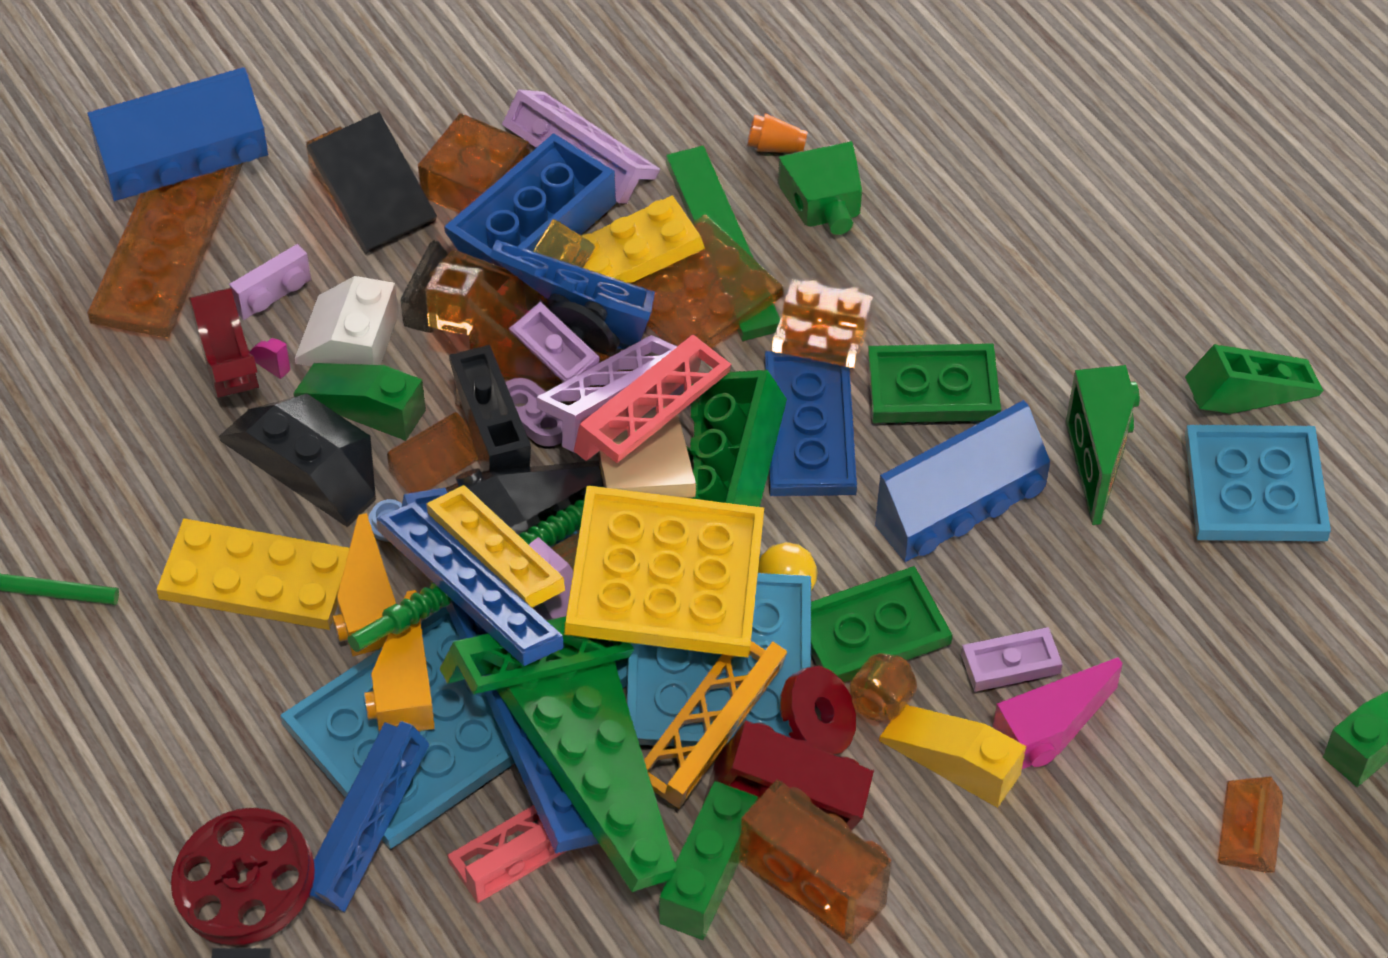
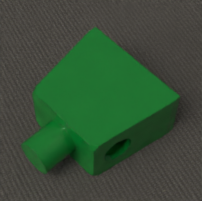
M852 141L779 156L778 185L804 225L813 227L827 223L832 234L841 235L848 232L853 227L852 218L860 214L862 186Z

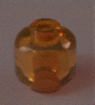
M885 653L872 655L850 683V694L855 709L863 717L872 721L894 720L904 710L917 691V680L910 664L900 656Z

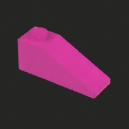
M1119 657L997 703L993 728L1026 746L1022 769L1032 765L1034 767H1041L1051 762L1117 689L1123 665Z

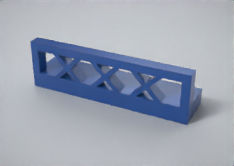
M400 721L398 727L384 722L314 859L315 875L309 895L310 898L345 912L430 745L413 725Z

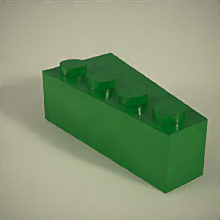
M768 370L729 372L691 403L694 437L691 438L690 452L694 456V469L692 471L696 483V497L691 499L760 507L787 398Z

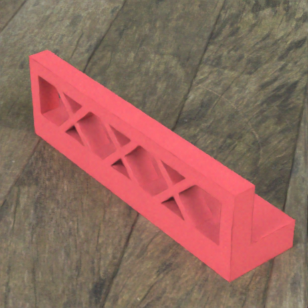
M691 335L581 422L574 452L585 461H588L601 450L618 463L730 372L732 364L696 336ZM701 360L713 368L709 373H698ZM684 384L683 394L670 395L678 387ZM656 406V415L653 418H641ZM627 429L628 438L619 445L612 441Z
M533 805L447 855L451 867L478 904L567 851L554 852ZM517 831L525 832L519 835L518 837L514 838L513 840L507 842L508 836L512 835L513 833ZM477 854L485 855L468 866L464 863Z

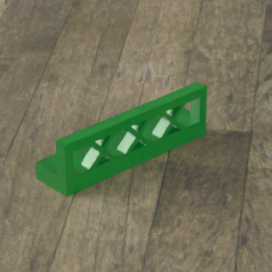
M566 616L546 621L563 635V649L573 646L578 649L576 655L568 657L556 651L539 659L538 664L523 666L490 634H484L453 641L440 667V671L447 684L466 680L472 693L478 694L629 658L634 648L631 643L612 641L614 646L606 648L593 642L599 640L596 638L564 635ZM495 666L500 667L498 673L482 677L483 675L491 674Z

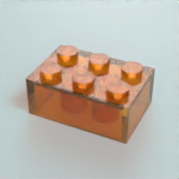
M777 779L741 818L740 865L851 945L886 906L892 860L888 857L885 850L877 843L864 841L850 831L848 825L837 815L826 814L813 805L810 798L796 787L789 788Z

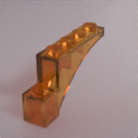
M444 262L439 263L426 287L429 327L469 335L470 349L490 345L504 380L525 378L533 381L539 387L553 389L564 383L509 331V328L520 320L525 313L512 305L481 277L480 269ZM594 351L599 356V362L610 358V356ZM590 385L589 387H604L606 385Z

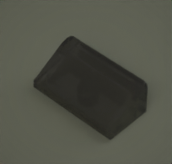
M432 240L400 298L404 326L426 333H432L435 330L462 277L459 267L439 241Z

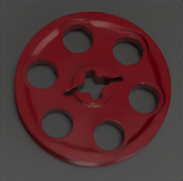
M263 808L232 810L205 823L186 841L173 867L171 877L172 897L178 912L186 923L202 938L217 944L230 946L255 943L279 932L301 911L310 895L314 882V858L310 846L301 831L291 820L282 814ZM234 828L243 829L244 834L237 844L229 847L221 845L222 837L227 831ZM277 832L287 834V841L281 848L274 851L265 849V842L272 834ZM202 862L210 863V871L203 879L199 881L188 880V874L192 867ZM244 869H247V880H245L242 883H239L237 881L240 879L239 872ZM287 871L299 873L297 882L291 888L286 890L276 889V881L281 874ZM212 901L221 903L220 911L213 919L207 921L198 919L199 911L206 903ZM254 906L265 907L264 917L258 923L253 925H244L242 923L244 913Z

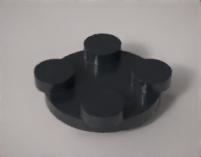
M553 293L546 301L548 309L599 357L605 356L608 352L616 351L620 340L604 322L608 316L604 307L593 301H588L582 306L570 302L560 294Z

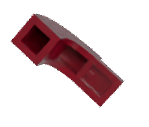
M232 288L189 297L200 344L217 398L259 388L255 359L247 347Z

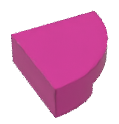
M271 338L268 342L260 341L250 350V354L254 356L255 363L279 379H282L290 371L286 343Z

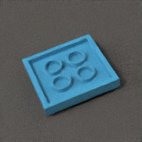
M1187 425L1185 442L1197 540L1328 541L1331 529L1315 426Z

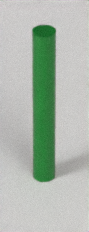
M0 573V591L110 605H116L119 599V588Z

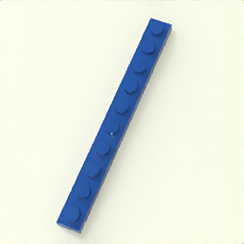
M444 487L404 494L402 507L415 502L428 514L426 503L447 494V490ZM450 601L446 608L461 640L489 634L455 602ZM497 690L484 692L554 852L560 853L599 844Z

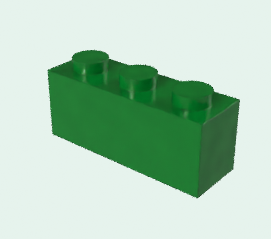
M714 781L675 863L677 869L671 880L666 882L660 894L659 924L704 940L757 825L758 796Z

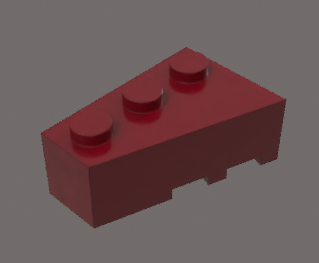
M745 720L715 759L704 802L714 781L758 796L757 818H760L761 811L790 816L788 825L846 837L863 819L874 770L861 766L852 758L838 757L820 750L809 741L795 740L777 733L766 724L752 723Z

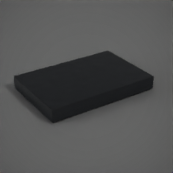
M380 112L308 144L307 150L364 254L436 220L437 215Z

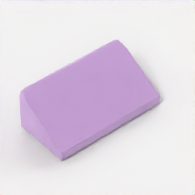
M541 302L509 328V331L563 382L600 363L599 356Z

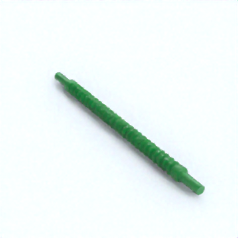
M687 447L689 459L691 462L693 460V454L690 452V448ZM585 498L576 501L574 506L569 505L565 511H558L556 516H549L546 522L541 521L537 524V527L532 526L527 532L519 533V536L528 545L539 537L548 546H554L557 541L564 540L566 535H573L575 530H580ZM432 582L430 588L424 587L421 589L420 594L413 593L410 599H402L400 605L394 604L386 608L381 618L349 635V645L354 651L358 652L390 633L398 635L406 631L411 624H418L420 618L426 619L429 617L430 612L437 613L440 607H447L450 601H454Z

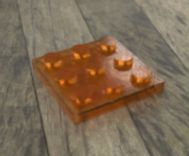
M705 214L692 223L700 234L705 249L631 283L655 292L652 311L647 325L662 340L677 347L691 335H694L712 348L739 329L740 324L784 296L783 285Z

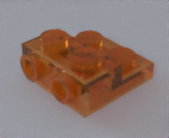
M815 279L806 281L792 280L784 300L783 314L773 337L772 351L854 368L870 324L874 296L866 295L860 289L854 287L843 290L826 287Z

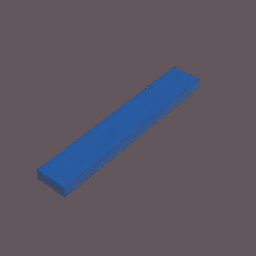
M415 502L377 518L378 531L523 666L563 649V635Z

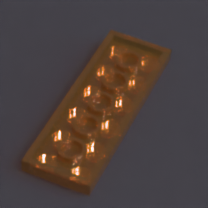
M243 163L140 194L87 312L90 324L165 338L170 337Z

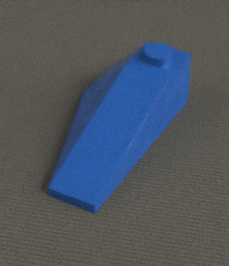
M496 240L490 258L548 299L551 294L557 293L566 297L570 302L582 306L588 301L596 302L604 307L608 313L604 322L608 325L611 332L619 338L620 344L618 348L626 349L641 341L651 315L654 291Z

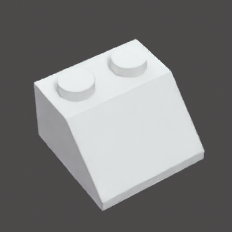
M353 276L318 295L295 356V364L312 366L313 363L381 365L399 315L395 283Z

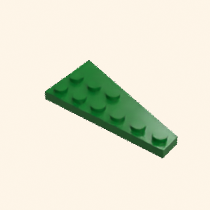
M599 639L593 641L606 648L610 647L608 640ZM572 646L557 652L569 657L576 655L578 649ZM539 660L528 664V666L538 664ZM612 661L496 689L631 892L671 880L677 867L615 662ZM495 666L491 675L498 673L500 667Z

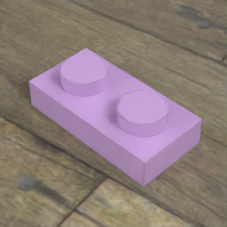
M296 244L230 283L229 286L232 288L238 315L245 320L256 312L265 310L273 302L290 292L300 289L305 283L310 281L311 276L307 253Z
M1049 627L965 644L962 646L961 652L974 692L1061 674L1063 665Z

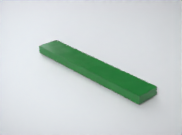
M704 145L666 154L668 170L690 221L701 236L705 247L703 251L742 341L781 332L782 321Z

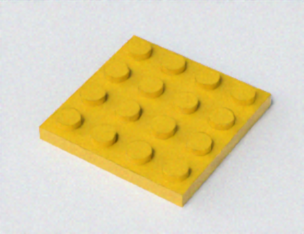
M587 485L564 635L749 658L764 508Z

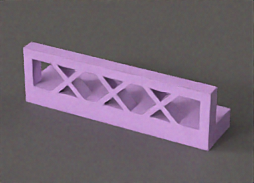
M518 90L502 123L503 126L536 148L555 133L614 170L617 203L627 204L638 180H655L660 171V168L542 91Z
M650 335L538 396L537 409L562 420V447L574 452L579 424L677 346ZM650 352H653V353H656V354H658V355H660V356H645V355L649 354ZM684 384L678 387L670 395H678L684 391ZM590 385H606L604 387H589ZM561 401H577L569 406L561 403Z

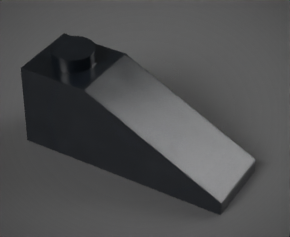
M486 345L450 354V365L475 452L483 471L530 467L531 444L491 346Z

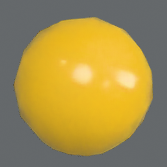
M784 542L772 545L761 555L758 566V573L811 576V591L817 582L818 570L811 552L799 544Z

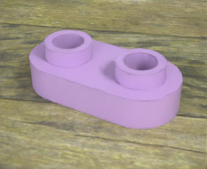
M515 378L505 382L514 405L525 404L521 407H515L527 436L543 446H555L562 443V420L537 409V397L545 393V391L533 381L525 378Z

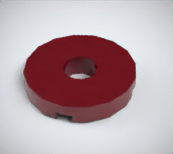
M821 666L801 669L786 679L781 692L780 711L783 722L788 720L793 731L788 733L790 738L809 741L818 749L833 755L842 753L851 745L856 732V711L852 696L844 682L832 670ZM815 704L818 706L820 710L821 721L818 719L816 715Z

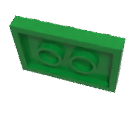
M994 343L868 346L867 357L873 423L984 421L1001 412Z
M915 566L811 601V655L817 666L832 670L843 682L952 644L953 634Z

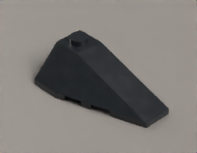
M598 460L482 472L479 468L458 475L455 478L457 483L446 487V490L449 493L465 485L518 534L540 523L538 513H546L553 510L561 511L571 505L569 496L576 493L578 496L586 495L587 485L604 487Z

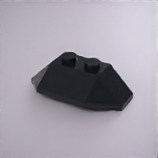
M307 393L248 409L219 436L222 443L346 527L350 526L357 519L358 515L362 514L376 500L371 436Z

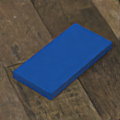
M849 350L765 351V370L769 371L787 398L769 469L770 496L856 495L857 478Z

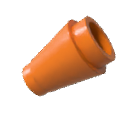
M766 113L764 117L754 114L747 146L756 147V152L798 153L804 150L808 131L800 130V128Z

